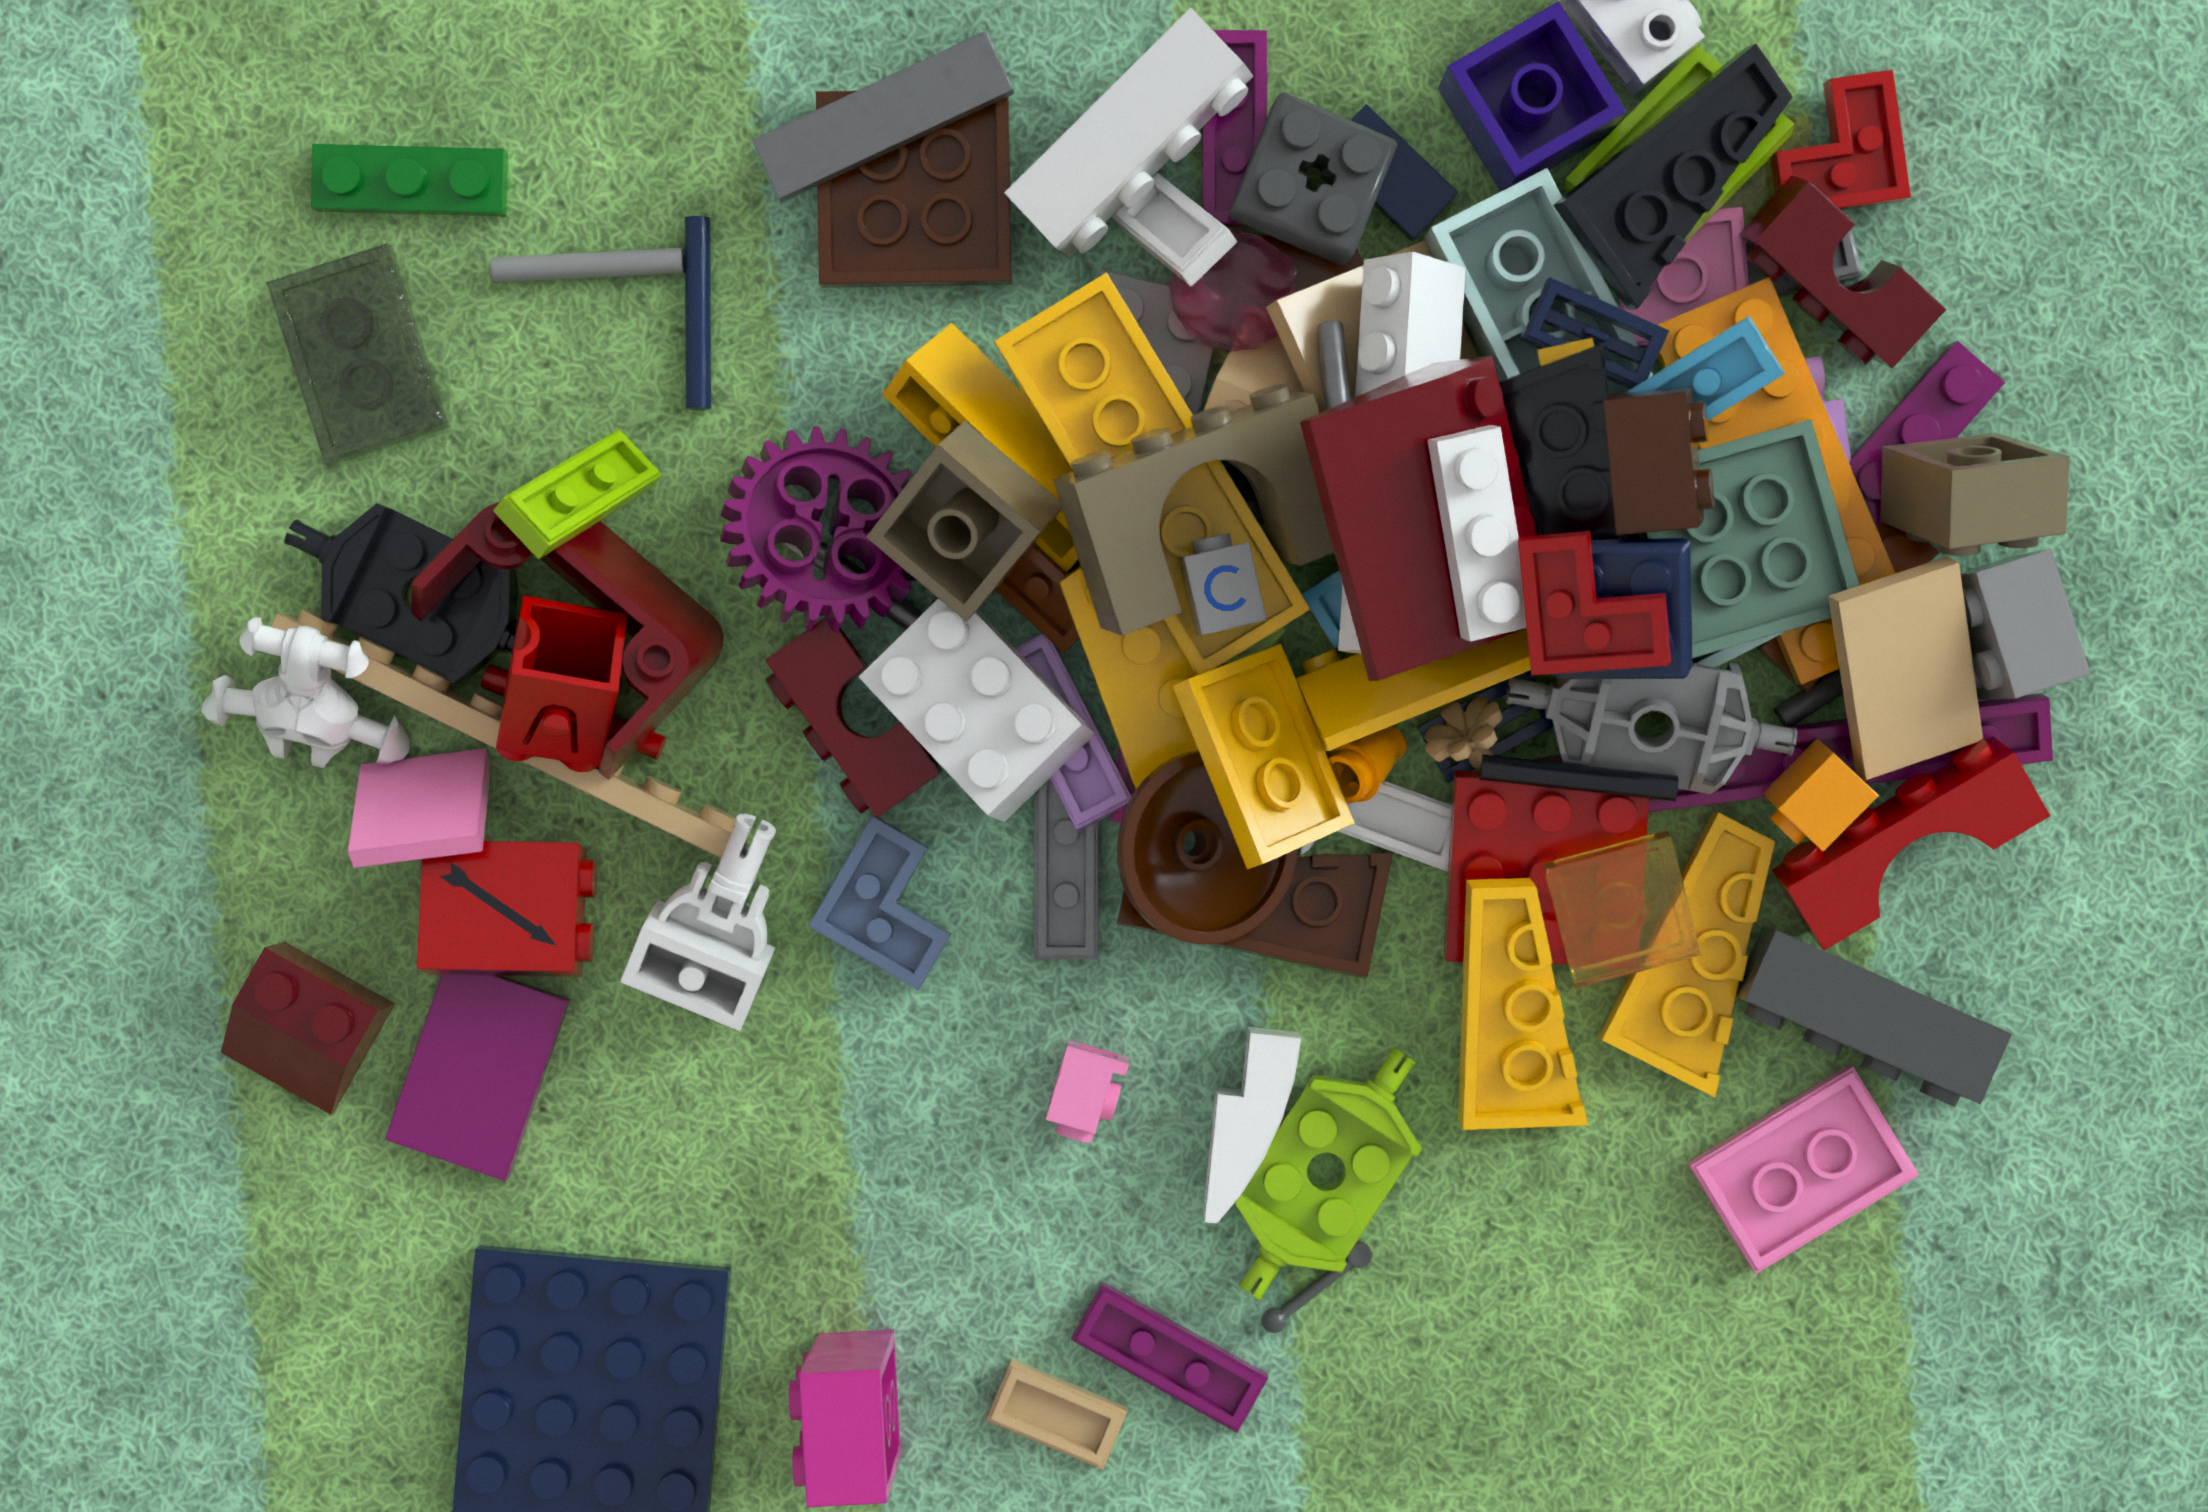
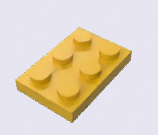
M1281 643L1173 685L1179 704L1247 869L1269 862L1354 824Z

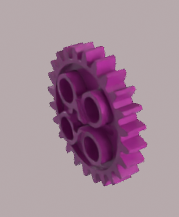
M819 426L813 427L806 444H803L798 435L793 430H790L784 439L783 451L767 440L764 442L760 452L762 461L747 456L741 469L744 477L733 476L727 492L735 499L725 500L720 515L731 521V523L723 526L720 541L737 546L730 550L726 564L728 567H747L738 586L741 589H746L759 584L763 590L757 606L761 609L776 599L782 603L780 621L784 623L797 610L804 612L806 630H812L820 615L827 617L832 632H838L845 614H849L853 622L861 628L864 627L869 618V607L881 617H885L892 606L890 596L903 601L911 589L907 580L917 581L866 538L901 493L912 474L909 469L894 474L887 469L894 454L890 450L876 459L869 456L871 438L867 436L856 448L847 446L846 430L842 428L836 434L833 443L825 442ZM833 478L838 482L836 502L829 525V533L833 537L825 552L824 579L817 580L813 576V569L822 535V523L819 520L827 503L828 479ZM788 485L802 486L811 493L813 500H795L787 494L784 487ZM862 498L867 500L873 506L876 513L870 515L856 512L850 506L848 499ZM780 543L792 544L802 552L804 559L799 561L784 559L777 553L774 546ZM842 556L858 558L864 564L867 572L863 574L851 573L841 566L838 558Z

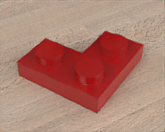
M1893 70L1831 78L1823 83L1832 144L1777 151L1770 157L1775 193L1792 175L1810 181L1840 210L1902 202L1911 198Z
M1590 531L1524 536L1518 540L1531 676L1669 666L1671 662L1666 593L1596 598Z

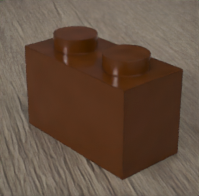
M1692 386L1611 394L1603 400L1616 535L1698 528L1704 520V510L1714 509L1715 505L1711 468L1700 469L1698 442H1708V417L1705 401L1694 402Z

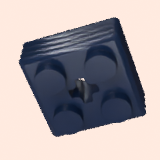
M1685 538L1591 540L1596 598L1615 597L1616 594L1634 596L1666 593L1671 662L1669 666L1553 674L1554 677L1557 679L1686 678L1693 665L1691 553L1689 540Z

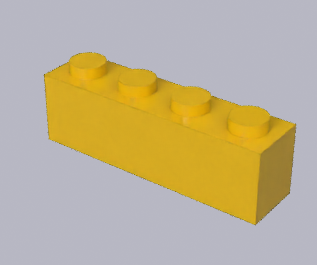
M950 323L904 362L882 395L935 447L963 421H966L1059 500L1053 479L1072 471L1023 390L1016 386L987 358L976 344L971 342L953 323ZM1062 509L1035 543L1067 573L1079 562Z

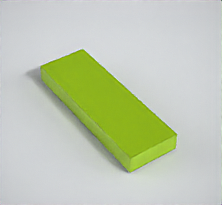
M618 429L506 495L493 511L524 545L540 559L650 490L661 478L662 474L628 437Z

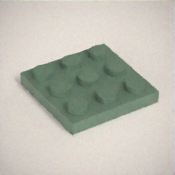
M1809 419L1698 450L1700 469L1711 468L1715 497L1714 509L1704 510V520L1698 528L1638 533L1639 539L1685 538L1690 542L1692 658L1831 619L1828 596L1859 586V581L1812 420Z

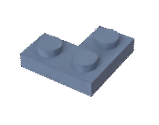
M873 815L808 926L919 990L952 934L897 902L929 847Z

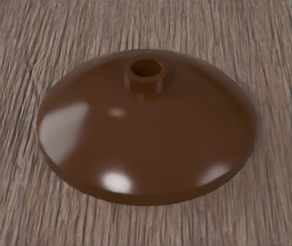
M1199 750L1183 753L1171 758L1153 770L1142 781L1124 811L1117 840V863L1123 888L1136 911L1145 921L1161 933L1194 944H1218L1231 941L1249 933L1263 923L1277 908L1286 894L1293 878L1298 857V849L1259 866L1250 869L1246 868ZM1192 831L1195 835V845L1191 851L1186 853L1183 841L1185 836Z

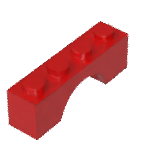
M1995 737L1958 749L1953 754L1952 762L1932 774L1924 773L1909 778L1896 789L1894 797L1874 809L1867 807L1824 851L1812 841L1804 842L1791 849L1784 856L1783 863L1771 870L1804 926L1824 951L1880 918L1879 889L1883 875L1892 859L1911 842L1929 834L1956 832L1972 836L1994 850L2050 817L2028 775L2011 749Z

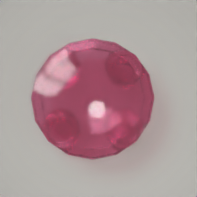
M1228 228L1237 240V243L1192 287L1172 272L1169 285L1172 307L1186 331L1204 344L1227 351L1256 349L1278 336V332L1266 307L1278 299L1297 292L1295 286L1296 266L1291 257L1280 252L1260 236Z

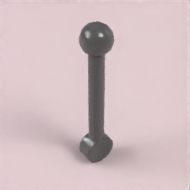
M1357 1241L1345 1259L1347 1265L1342 1272L1327 1271L1279 1309L1271 1308L1266 1310L1261 1319L1263 1328L1270 1333L1282 1331L1289 1316L1352 1267L1363 1268L1367 1266L1372 1259L1370 1247L1364 1242Z

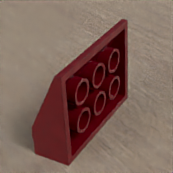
M1492 356L1432 363L1300 421L1369 681H1379L1520 631L1516 630L1471 642L1460 637L1427 439L1488 425L1501 427L1518 536L1520 539L1524 536L1537 535L1519 465L1518 454L1515 449L1503 401L1502 389L1499 385Z

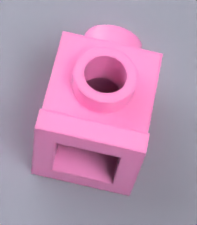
M1068 1039L1046 1114V1120L1057 1123L1055 1129L1057 1134L1073 1140L1091 1143L1096 1133L1099 1119L1112 1121L1122 1084L1111 1082L1113 1073L1126 1076L1129 1057Z

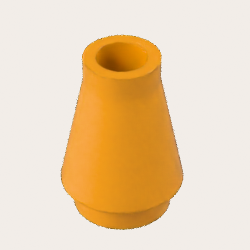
M1390 726L1327 752V757L1346 803L1364 802L1373 798L1396 762L1405 755L1407 743L1403 734L1397 728Z

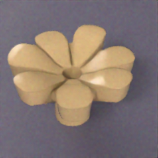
M1486 697L1473 699L1468 704L1466 711H1463L1460 704L1454 701L1444 706L1440 711V715L1446 724L1431 726L1424 736L1428 742L1425 746V751L1435 761L1441 762L1449 756L1455 761L1467 758L1473 768L1480 769L1482 754L1494 756L1490 747L1497 741L1494 727L1502 721V713L1498 703L1492 702L1489 704Z

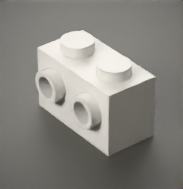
M1558 0L1632 97L1687 56L1705 37L1699 29L1702 25L1701 18L1689 0Z

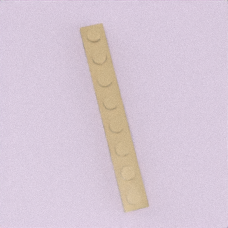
M302 608L298 617L288 614H276L271 625L273 628L285 631L289 628H298L299 626L306 625L319 630L321 635L327 636L328 641L351 645V642L334 635L338 624L329 623L321 619V615ZM359 637L358 642L361 649L367 655L369 664L363 673L352 679L496 748L504 704L477 692L474 693L470 701L449 691L452 682L446 680L445 676L417 664L412 673L391 662L395 652L365 637ZM333 669L343 675H346V672ZM535 756L522 761L722 858L735 826L734 821L736 817L714 806L704 804L701 812H698L678 802L682 792L661 780L647 776L644 784H641L620 774L625 764L608 780L599 773L600 767H596L589 772H576L566 767L559 760Z

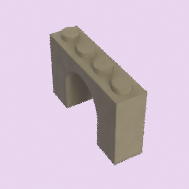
M1287 384L1266 387L1249 395L1251 405L1230 412L1228 406H1219L1199 412L1190 417L1192 423L1190 428L1174 434H1170L1169 428H1161L1143 433L1131 439L1133 449L1110 457L1108 450L1084 455L1070 463L1073 472L1053 479L1101 628L1123 636L1182 613L1160 541V517L1165 500L1173 486L1188 471L1203 463L1224 460L1237 468L1246 477L1256 495L1269 541L1281 561L1301 566L1334 553L1300 421L1319 414L1314 393L1289 391Z

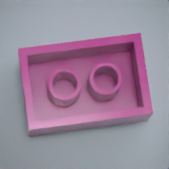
M894 1329L818 1333L810 1352L803 1353V1365L796 1368V1380H790L789 1412L791 1421L802 1420L799 1446L793 1447L792 1469L794 1486H805L806 1507L881 1504L888 1501L901 1457Z

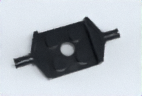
M376 503L340 534L332 535L331 537L302 523L298 519L294 520L290 525V530L305 536L306 540L297 535L286 533L284 543L319 559V563L322 564L321 619L329 623L338 624L445 676L446 680L456 684L463 683L479 672L498 653L512 652L517 623L515 622L518 600L516 569H497L480 561L420 622L411 614V605L408 601L409 587L412 581L453 538L379 503Z

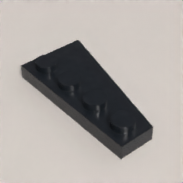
M1757 44L1748 46L1740 51L1553 205L1627 310L1640 307L1652 289L1649 287L1665 265L1673 262L1686 244L1684 239L1702 214L1709 212L1722 195L1724 190L1721 188L1739 164L1746 162L1793 98Z

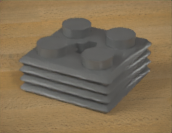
M1282 92L1271 106L1230 208L1229 217L1234 221L1335 264L1345 265L1355 254L1396 151L1397 142L1395 139L1286 92ZM1310 167H1314L1321 171V179L1327 182V184H1321L1316 192L1310 191L1305 188L1307 177L1298 171L1307 172Z

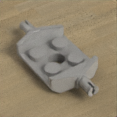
M1729 662L1727 670L1693 664L1688 676L1684 679H1557V682L1551 681L1550 685H1547L1545 683L1512 677L1509 679V687H1507L1506 704L1545 709L1546 718L1553 720L1563 763L1677 775L1679 779L1678 789L1712 794L1725 785L1745 754L1752 755L1753 747L1785 753L1791 756L1794 752L1793 745H1796L1797 728L1758 723L1756 718L1751 717L1743 676L1737 663ZM1650 711H1660L1671 718V725L1664 734L1658 737H1644L1634 729L1638 718Z

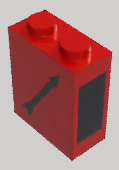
M484 841L483 851L422 859L417 969L428 975L582 977V962H592L594 955L593 923H584L585 898H594L596 894V860L586 859L587 851L580 843Z

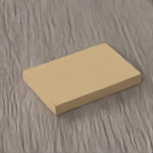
M1425 240L1390 254L1416 252L1432 257ZM1364 265L1278 299L1266 307L1304 392L1314 393L1319 413L1325 411L1317 326L1322 322L1335 320L1343 323L1350 398H1355ZM1462 323L1460 360L1476 358L1478 356Z
M1947 556L1828 596L1855 772L1868 780L1983 740L1959 562Z

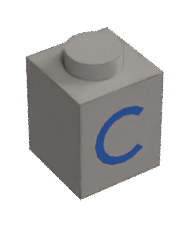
M1230 533L1191 542L1194 555L1182 557L1179 559L1196 635H1205L1267 620L1249 542L1232 545Z

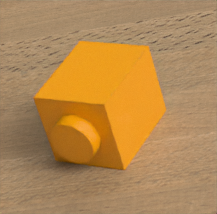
M1818 738L1762 793L1778 809L1769 818L1797 845L1807 836L1822 851L1879 796Z

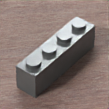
M1762 926L1749 955L1743 981H1739L1736 997L1749 1002L1744 1013L1745 1015L1779 1030L1786 1018L1807 1028L1803 1037L1804 1041L1838 1056L1845 1044L1866 1054L1861 1066L1894 1081L1898 1080L1902 1070L1924 1079L1919 1090L1920 1092L1953 1107H1956L1960 1096L1978 1104L1982 1103L2012 1035L1987 1022L1766 926Z

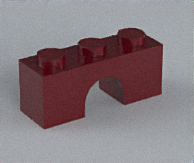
M1791 175L1738 234L1753 248L1746 258L1766 277H1770L1772 281L1776 282L1781 275L1798 290L1792 298L1793 302L1817 323L1821 324L1828 317L1844 333L1838 338L1837 342L1856 360L1866 366L1873 359L1893 369L1947 309L1902 267L1883 260L1860 282L1842 286L1833 270V256L1837 245L1853 228L1855 223L1810 181Z
M827 617L816 623L811 631L806 630L765 660L773 671V674L765 679L767 684L787 710L795 704L798 706L810 723V726L802 731L804 736L824 762L832 756L847 776L839 784L848 799L861 814L870 808L876 818L881 817L943 773L932 755L901 722L877 737L860 735L849 727L842 713L843 695L848 686L859 678L869 666L841 627L838 632H832Z

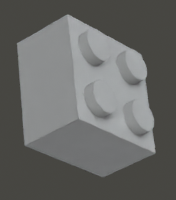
M2052 549L2010 556L1960 572L1978 700L2016 699L2091 675Z

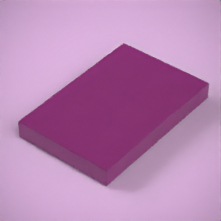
M441 975L385 1140L506 1181L513 1169L571 999L505 976Z

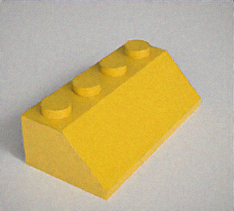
M1527 628L1379 681L1368 680L1361 654H1354L1340 659L1335 648L1301 662L1305 674L1295 679L1324 750L1330 751L1530 671Z

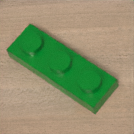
M312 144L311 208L317 212L507 217L508 153L504 149Z

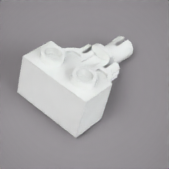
M739 814L736 816L735 826L708 889L704 888V884L712 864L700 862L689 884L674 892L666 902L657 899L641 928L620 981L623 984L738 1031L742 1029L775 951V947L767 944V925L763 914L770 890L760 884L750 907L746 906V900L755 882L770 841L775 836L776 829L772 824L762 819L751 845L748 846L746 841L756 819L755 816L749 814Z

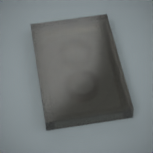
M386 243L266 282L324 464L331 466L450 428L391 245Z

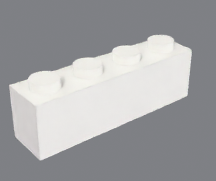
M1190 8L1004 193L1056 249L1068 257H1071L1077 250L1080 253H1084L1103 238L1109 228L1105 222L1123 204L1126 208H1130L1148 194L1155 183L1152 176L1169 159L1177 162L1192 151L1201 139V134L1198 131L1216 113L1224 116L1244 99L1248 92V87L1245 84L1254 76L1240 58Z

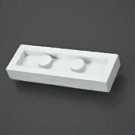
M1488 425L1427 439L1460 637L1471 642L1526 628L1518 548L1519 536L1501 427Z

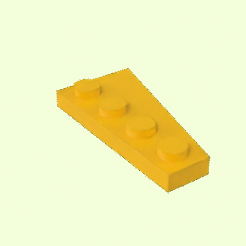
M1080 565L1059 579L1058 583L1119 743L1129 775L1135 789H1137L1142 781L1164 762L1183 753L1198 750L1173 689V685L1194 677L1196 674L1163 620L1123 636L1101 628Z
M1712 812L1638 957L1637 966H1634L1598 1035L1599 1039L1714 1098L1716 1097L1720 1080L1718 1070L1724 1045H1728L1734 1018L1731 1015L1739 981H1743L1748 960L1746 955L1752 925L1754 922H1757L1775 845L1774 840L1719 812Z
M1531 878L1466 880L1458 1121L1463 1130L1588 1126L1584 1104L1580 1099L1576 1077L1578 1076L1573 1053L1569 1048L1563 1019L1565 1016L1561 998L1556 989L1551 964L1553 962L1537 888Z

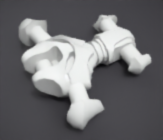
M258 617L249 620L246 629L240 635L239 642L242 649L250 656H253L255 651L281 656V663L278 669L279 676L259 682L253 690L236 689L235 680L227 675H223L212 681V692L202 704L201 712L213 724L221 727L224 726L230 714L256 716V724L267 743L272 756L282 759L287 758L293 741L311 746L312 766L324 768L334 755L343 750L350 743L351 739L380 749L376 763L389 764L402 760L409 753L410 739L404 726L397 720L395 715H393L390 725L359 715L357 703L331 679V668L346 672L345 678L356 677L366 670L369 659L361 649L360 643L353 640L351 645L348 646L328 641L327 636L321 635L319 630L306 625L299 626L298 628H289L285 631L262 625L261 618Z

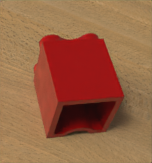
M523 595L507 672L504 705L495 750L501 756L511 761H524L535 756L559 760L566 767L576 772H589L596 767H600L619 691L628 614Z

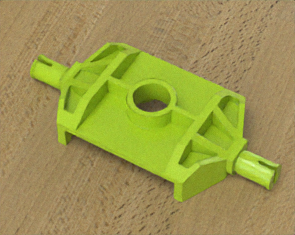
M1395 1047L1391 1049V1053L1379 1069L1374 1080L1367 1078L1364 1083L1337 1077L1313 1075L1279 1126L1264 1160L1243 1193L1235 1201V1205L1260 1243L1257 1248L1261 1254L1258 1255L1243 1280L1238 1284L1247 1293L1251 1290L1253 1297L1262 1300L1264 1293L1279 1272L1280 1267L1285 1268L1287 1264L1342 1272L1347 1265L1345 1259L1413 1155L1417 1157L1421 1152L1420 1144L1393 1103L1396 1098L1394 1092L1397 1091L1416 1061L1406 1054L1404 1055ZM1322 1153H1331L1338 1156L1344 1165L1342 1178L1331 1187H1319L1308 1178L1307 1170L1309 1163L1315 1156Z

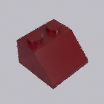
M287 942L264 947L233 1002L221 1053L331 1115L335 1112L395 1003Z

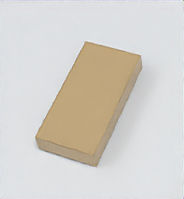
M1011 1358L987 1414L986 1421L1103 1470L1128 1412V1407Z

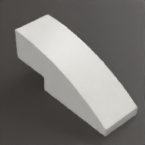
M1248 1027L1241 1089L1216 1087L1203 1204L1204 1222L1218 1223L1243 1193L1266 1156L1282 1121L1295 1080L1302 1040L1298 1032Z

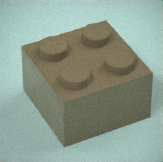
M963 421L936 446L866 538L967 622L995 592L1062 510V506L1054 495L969 423Z
M1998 433L1882 446L1880 522L1905 531V538L1908 540L1940 545V552L1947 555H1975L1981 552V545L1998 543V545L2008 548L2035 547L2039 544V537L2066 534L2070 456Z

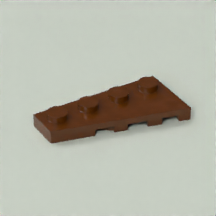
M1370 853L1369 855L1321 854L1297 857L1296 868L1286 894L1277 908L1263 923L1239 938L1224 943L1208 945L1365 979L1369 973L1393 853ZM1124 890L1117 925L1163 934L1141 917Z

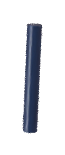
M705 216L685 217L686 409L688 410L711 409L710 218Z

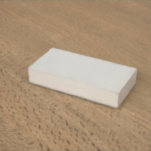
M1156 173L1152 177L1155 183L1148 194L1130 208H1126L1123 205L1112 218L1123 232L1192 287L1237 243V240L1226 226L1159 173Z
M1387 781L1383 782L1377 793L1370 800L1347 803L1354 824L1338 830V832L1448 872L1452 805Z

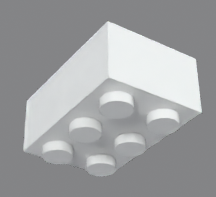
M939 598L859 676L865 685L988 816L1005 822L1096 734L979 609L966 622Z

